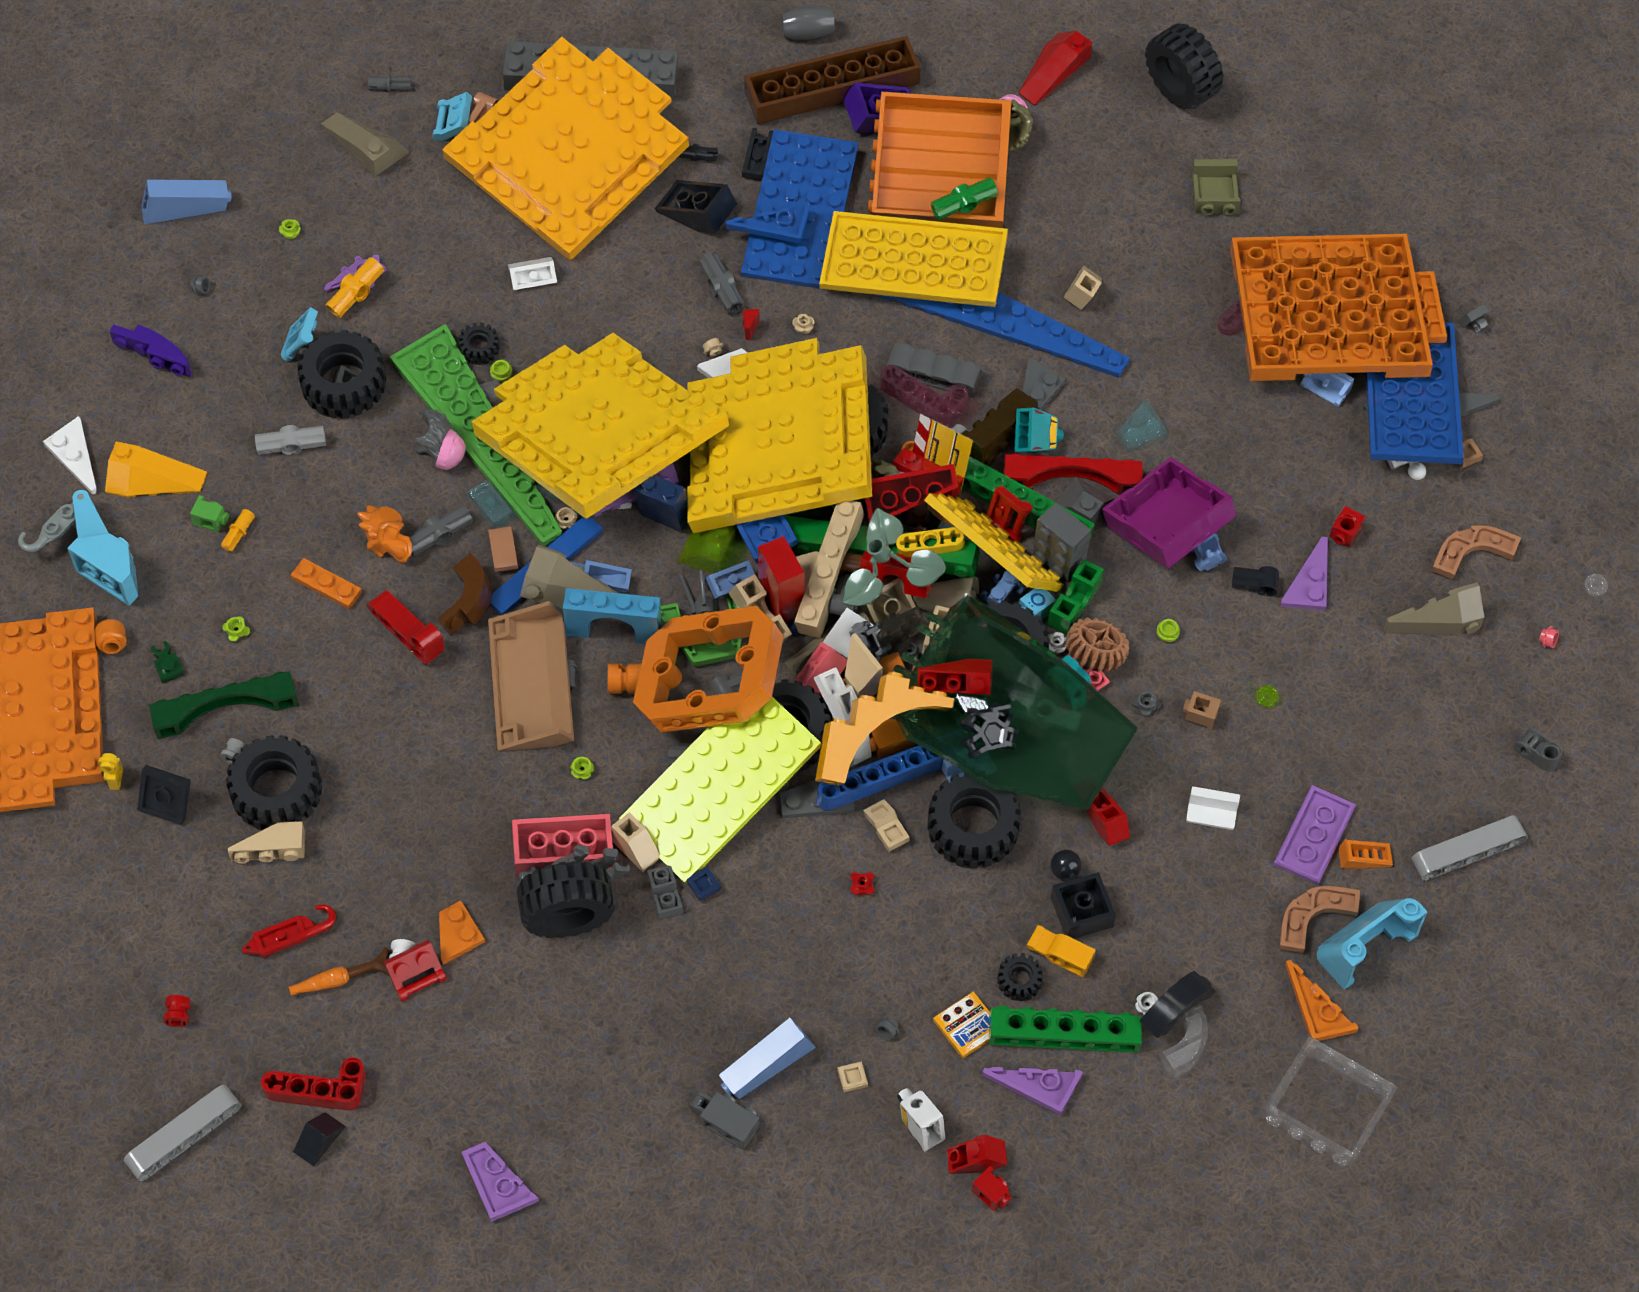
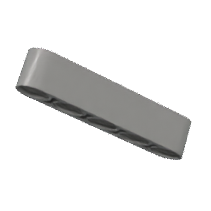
M1513 815L1423 849L1414 854L1411 860L1422 880L1427 881L1430 878L1432 879L1450 872L1451 868L1455 870L1471 864L1473 861L1476 862L1494 855V852L1496 854L1520 845L1528 839V835L1517 816Z
M226 1085L215 1088L132 1149L125 1156L124 1163L139 1181L146 1180L169 1163L170 1160H173L191 1146L190 1143L193 1145L211 1132L212 1129H215L238 1112L241 1108V1103Z

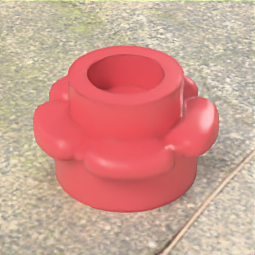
M1553 626L1542 630L1539 641L1542 642L1544 648L1555 647L1559 631L1553 629Z

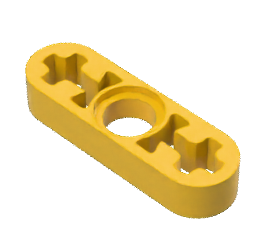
M951 527L905 533L897 538L896 545L899 554H903L905 557H912L919 550H930L936 554L959 551L965 545V538L959 529ZM952 537H956V542L951 541ZM930 538L937 540L934 546H926L924 543ZM917 541H920L921 547L917 546ZM905 543H910L909 548H905Z

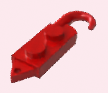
M325 904L316 905V910H325L328 913L326 921L313 925L308 917L298 915L252 933L253 937L244 946L242 953L260 955L264 958L309 940L308 938L332 928L336 920L335 911L332 907Z

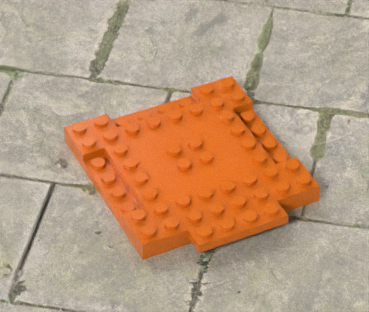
M1407 234L1232 238L1230 251L1234 278L1239 292L1250 381L1295 380L1296 374L1384 372L1385 378L1430 377L1433 364L1429 343H1446L1447 333L1434 271H1414Z
M93 607L46 613V618L0 623V812L54 806L55 788L104 782V772L100 770L98 765L99 758L103 755L99 658L95 642L97 616Z

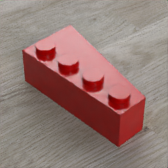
M955 464L872 479V497L865 498L869 522L877 508L892 516H897L925 503L924 500L929 493L939 495V493L945 494L958 488Z

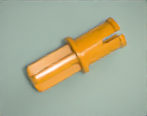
M243 509L235 523L229 526L230 531L221 543V547L225 551L232 552L240 539L246 536L247 528L255 519V515L251 511Z

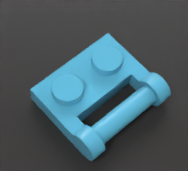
M468 92L449 100L442 99L438 101L437 124L432 134L434 140L444 141L458 135L468 126L472 96ZM448 112L447 124L445 128L446 116Z
M310 307L290 327L281 351L283 360L290 362L304 345H308L313 340L311 333L317 325L315 319L318 311Z

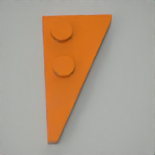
M1287 960L1285 967L1311 1043L1357 1033L1358 1025L1355 1022L1351 1023L1341 1013L1342 1009L1337 1004L1331 1002L1330 997L1316 983L1313 984L1303 974L1304 971L1297 964Z

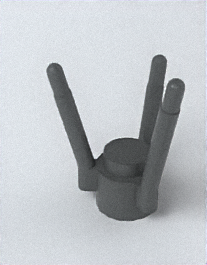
M699 570L701 596L696 598V602H694L684 575L681 574L679 578L690 603L692 614L716 612L718 598L715 599L713 596L711 600L710 596L706 595L704 571Z

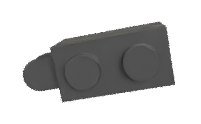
M699 1091L689 1105V1108L700 1116V1124L744 1150L760 1126L758 1114L749 1107L743 1108L736 1104V1100L727 1094L721 1095L716 1092L712 1098ZM703 1103L707 1104L705 1109L701 1107Z

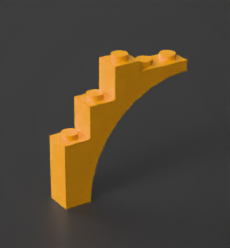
M889 672L887 675L880 677L876 701L875 697L861 695V698L852 701L849 725H847L848 721L842 719H833V721L825 724L815 781L837 786L845 784L850 764L858 748L866 737L882 722L896 714L909 710L933 709L946 711L953 708L954 698H949L947 693L933 691L932 694L926 693L924 688L910 686V689H908L910 679L902 678L903 674Z

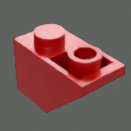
M984 1134L947 1149L949 1174L984 1172L989 1166L994 1168V1170L1006 1166L1005 1141Z

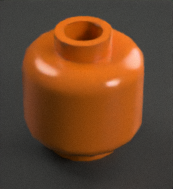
M107 619L97 624L95 627V642L100 651L107 654H116L124 649L127 638L123 623L115 619Z

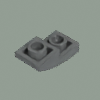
M668 865L647 870L659 919L683 914V907L677 891L672 867Z

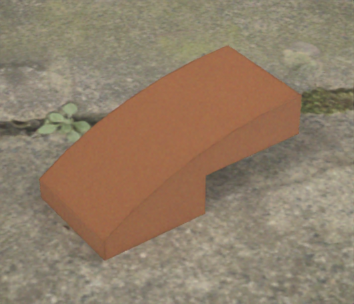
M511 526L488 530L495 572L518 569Z

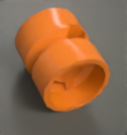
M629 663L626 667H623L622 664H608V694H622L623 691H627L628 694H635L642 663Z

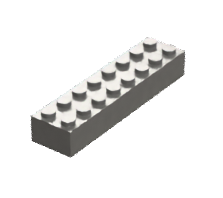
M508 41L503 70L504 90L510 91L533 69L532 64L553 44ZM573 45L592 61L609 48L670 96L671 100H675L678 51Z

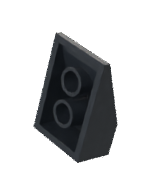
M677 180L656 206L655 210L698 232L716 233L736 207L737 202L728 184Z

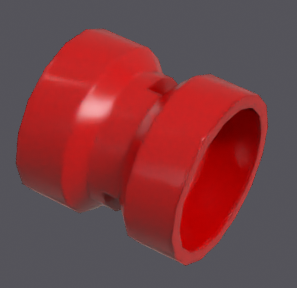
M184 995L167 996L165 1000L167 1012L164 1013L163 1023L170 1027L187 1026L189 1023L187 1010L190 1009L191 1005L190 998Z

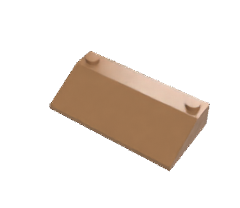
M547 601L488 619L498 751L555 747L574 741L563 609Z

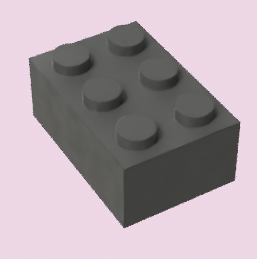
M1055 503L1037 519L1033 555L1043 562L1042 565H1046L1057 573L1060 579L1062 578L1068 582L1072 579L1082 560H1087L1091 530L1062 506Z

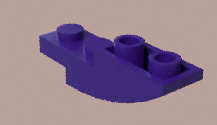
M114 324L110 329L112 341L117 347L132 349L140 355L147 354L149 364L156 369L164 368L177 376H191V368L184 354L159 333L139 324L134 331Z

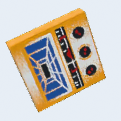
M974 991L933 1017V1022L962 1059L988 1042L990 1012Z

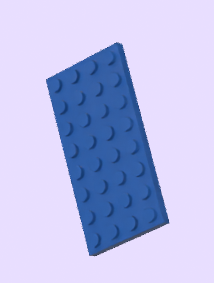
M774 129L754 217H756L757 213L779 211L788 207L789 210L803 208L804 204H811V210L801 244L750 234L741 277L820 289L819 282L833 212H845L859 142Z
M1445 323L1446 343H1429L1433 364L1430 377L1385 378L1384 372H1366L1370 460L1463 463L1464 455L1454 323Z

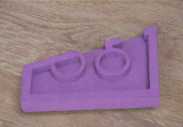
M486 1142L461 1152L491 1222L539 1202L538 1197L523 1184V1181L506 1166L505 1162Z

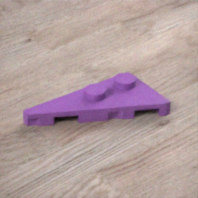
M1321 537L1282 598L1280 607L1326 610L1328 537Z
M1003 1067L984 1068L982 1072L983 1077L1060 1116L1083 1074L1080 1070H1075V1072H1058V1069L1043 1071L1033 1068L1003 1070Z

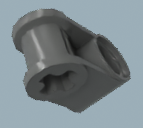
M1529 728L1526 731V736L1514 744L1515 751L1530 760L1540 769L1548 772L1557 769L1562 756L1561 747L1544 736L1536 728Z

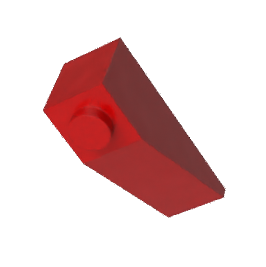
M1096 778L1074 786V790L1095 829L1108 846L1130 838L1127 814Z

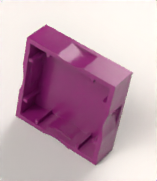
M1172 457L1147 474L1137 485L1126 490L1102 509L1107 527L1167 569L1236 517L1232 496L1212 483L1199 478L1192 470Z

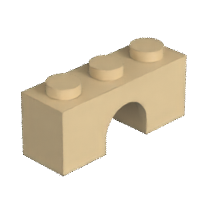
M755 574L736 584L729 591V595L737 608L757 606L765 613L784 635L783 642L792 634L781 615L774 616L768 610L765 603L767 593Z

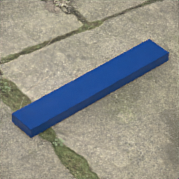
M582 517L547 548L561 552L567 556L566 559L569 561L603 532V527L592 517L587 519ZM530 562L492 594L489 606L498 614H507L525 599L520 594Z

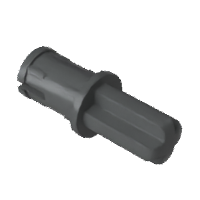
M388 75V77L369 76L368 87L369 90H388V92H391V90H410L412 81L410 78H393L391 75Z

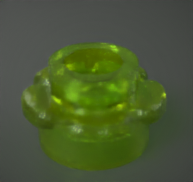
M1263 685L1256 691V701L1259 705L1273 707L1275 702L1279 700V694L1272 685Z

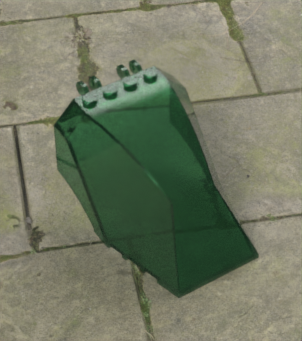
M966 595L950 607L944 619L928 611L925 617L940 626L935 632L926 625H919L918 630L932 638L920 659L903 652L901 658L915 666L912 672L901 665H896L893 670L903 674V677L910 679L908 688L910 689V686L918 687V668L965 659L992 660L990 695L947 693V697L954 698L953 708L946 711L920 709L896 714L895 719L906 739L933 752L971 776L974 780L994 790H1005L1014 792L1016 795H1028L1037 797L1039 800L1056 801L1062 805L1088 810L1136 733L1137 726L1071 666L987 604ZM996 702L1001 705L1011 704L1012 708L1003 709V711H1009L1013 714L1012 721L1008 727L1019 730L1018 735L1014 736L1016 749L997 748L987 750L981 755L969 759L967 748L965 746L962 747L960 743L963 738L973 734L960 726V722L968 716L967 710L969 708L978 710L990 708ZM976 720L975 724L981 727L983 722ZM980 738L974 742L977 747L983 745Z

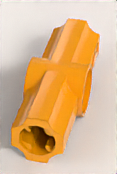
M369 257L354 274H348L342 279L338 292L325 304L327 309L336 317L341 318L356 301L361 302L368 296L370 286L385 271L383 266L374 258Z

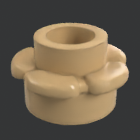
M799 314L798 317L793 319L792 324L798 333L807 334L813 329L814 319L807 314Z
M713 338L703 344V353L706 356L710 355L711 358L722 353L724 344L720 343L718 338Z
M569 507L561 508L555 515V520L562 529L570 528L578 519L577 514Z

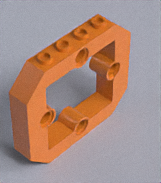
M757 606L671 618L646 641L633 703L660 733L746 722L772 699L784 635L776 624ZM750 637L748 645L741 647L736 653V661L743 669L739 692L707 696L704 691L695 690L689 693L686 699L667 702L670 689L678 686L682 680V673L675 665L679 647L710 642L721 645L731 639Z

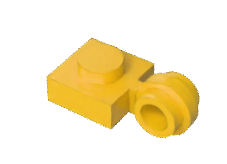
M104 753L98 761L100 770L104 772V781H107L110 789L120 790L124 769L121 760L114 754Z

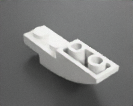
M835 667L814 677V680L833 718L848 721L847 725H849L852 701L858 698L852 686L846 688ZM869 735L858 748L851 766L871 757Z

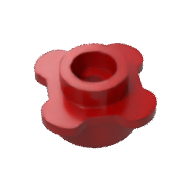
M853 872L850 875V880L852 881L850 891L852 894L871 895L874 893L875 888L872 886V881L874 880L873 873L859 874L858 872Z

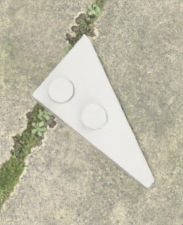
M76 417L45 439L43 443L80 483L94 495L97 493L89 452L81 419Z

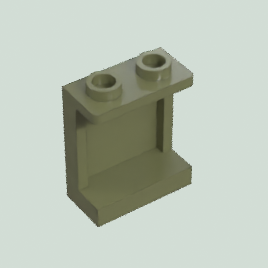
M1194 159L1192 181L1195 214H1239L1241 198L1238 197L1237 159Z

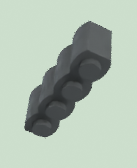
M895 343L887 363L886 374L903 380L908 379L918 384L929 385L940 390L951 391L966 397H972L980 376L981 367L973 361H958L951 355H937L929 349H915L906 343Z

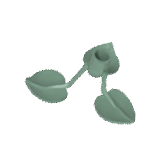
M877 508L870 520L866 536L868 543L867 551L872 556L870 562L873 566V574L868 569H859L853 572L846 582L843 602L850 606H864L872 603L880 596L883 582L876 578L878 575L877 562L884 563L892 557L904 566L909 567L907 578L912 585L917 587H925L935 582L945 572V562L938 554L930 550L916 551L912 555L911 563L894 554L890 550L889 545L896 544L897 538L903 534V525L896 517Z

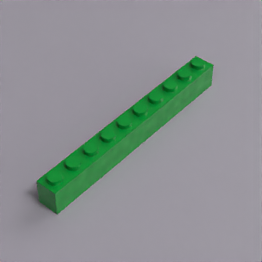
M784 515L798 542L797 545L791 547L793 553L804 555L815 551L819 552L830 521ZM860 526L858 534L847 552L864 555L868 544L866 539L868 526ZM930 538L924 544L926 546H934L937 540ZM952 538L951 541L956 542V538ZM965 540L964 547L959 551L938 554L945 562V574H953L958 577L975 576L980 550L979 546L972 540ZM917 541V546L921 547L920 541ZM905 543V548H909L910 543ZM896 544L889 545L890 550L894 554L898 553Z

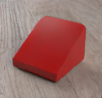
M760 309L743 310L745 340L751 339L760 322Z

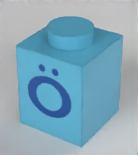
M1035 588L1020 598L1019 604H1021L1023 609L1028 607L1033 610V616L1039 615L1041 619H1044L1049 615L1056 599L1047 590Z

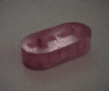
M1240 300L1234 302L1218 319L1217 329L1221 334L1226 336L1233 335L1243 325L1242 312L1237 316V311H1241ZM1232 320V325H1231V326H1230V325H1228L1227 327L1224 326V323H1225V324H1228V323Z

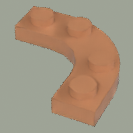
M1482 525L1471 526L1470 529L1460 532L1456 531L1443 543L1433 565L1432 572L1454 579L1464 556L1477 550L1489 551L1513 560L1521 537L1495 527Z
M1320 886L1306 890V893L1290 903L1284 914L1279 949L1304 953L1307 925L1316 915L1321 913H1338L1357 916L1360 890L1336 886Z

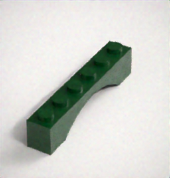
M288 671L276 672L271 676L262 678L255 677L246 682L230 683L216 689L208 688L195 694H183L178 698L170 700H158L153 704H149L156 737L157 739L181 734L202 715L224 706L247 704L279 711L299 705L291 672Z

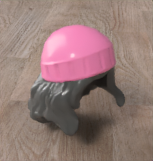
M424 408L421 414L422 419L427 423L428 432L424 436L414 439L415 443L421 446L414 448V451L416 453H428L434 458V465L437 468L449 470L462 461L466 445L463 439L451 429V423L447 420L445 414L439 413L437 410Z

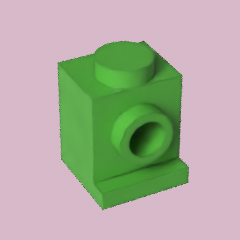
M201 495L198 496L190 512L193 525L218 533L222 525L225 526L229 519V513L224 512L223 506L217 502H207L204 500V496Z

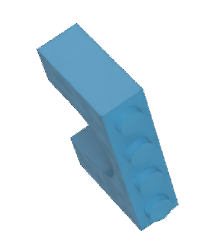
M566 588L563 604L566 636L589 638L592 620L614 618L622 620L633 627L636 643L646 644V641L662 627L660 597Z

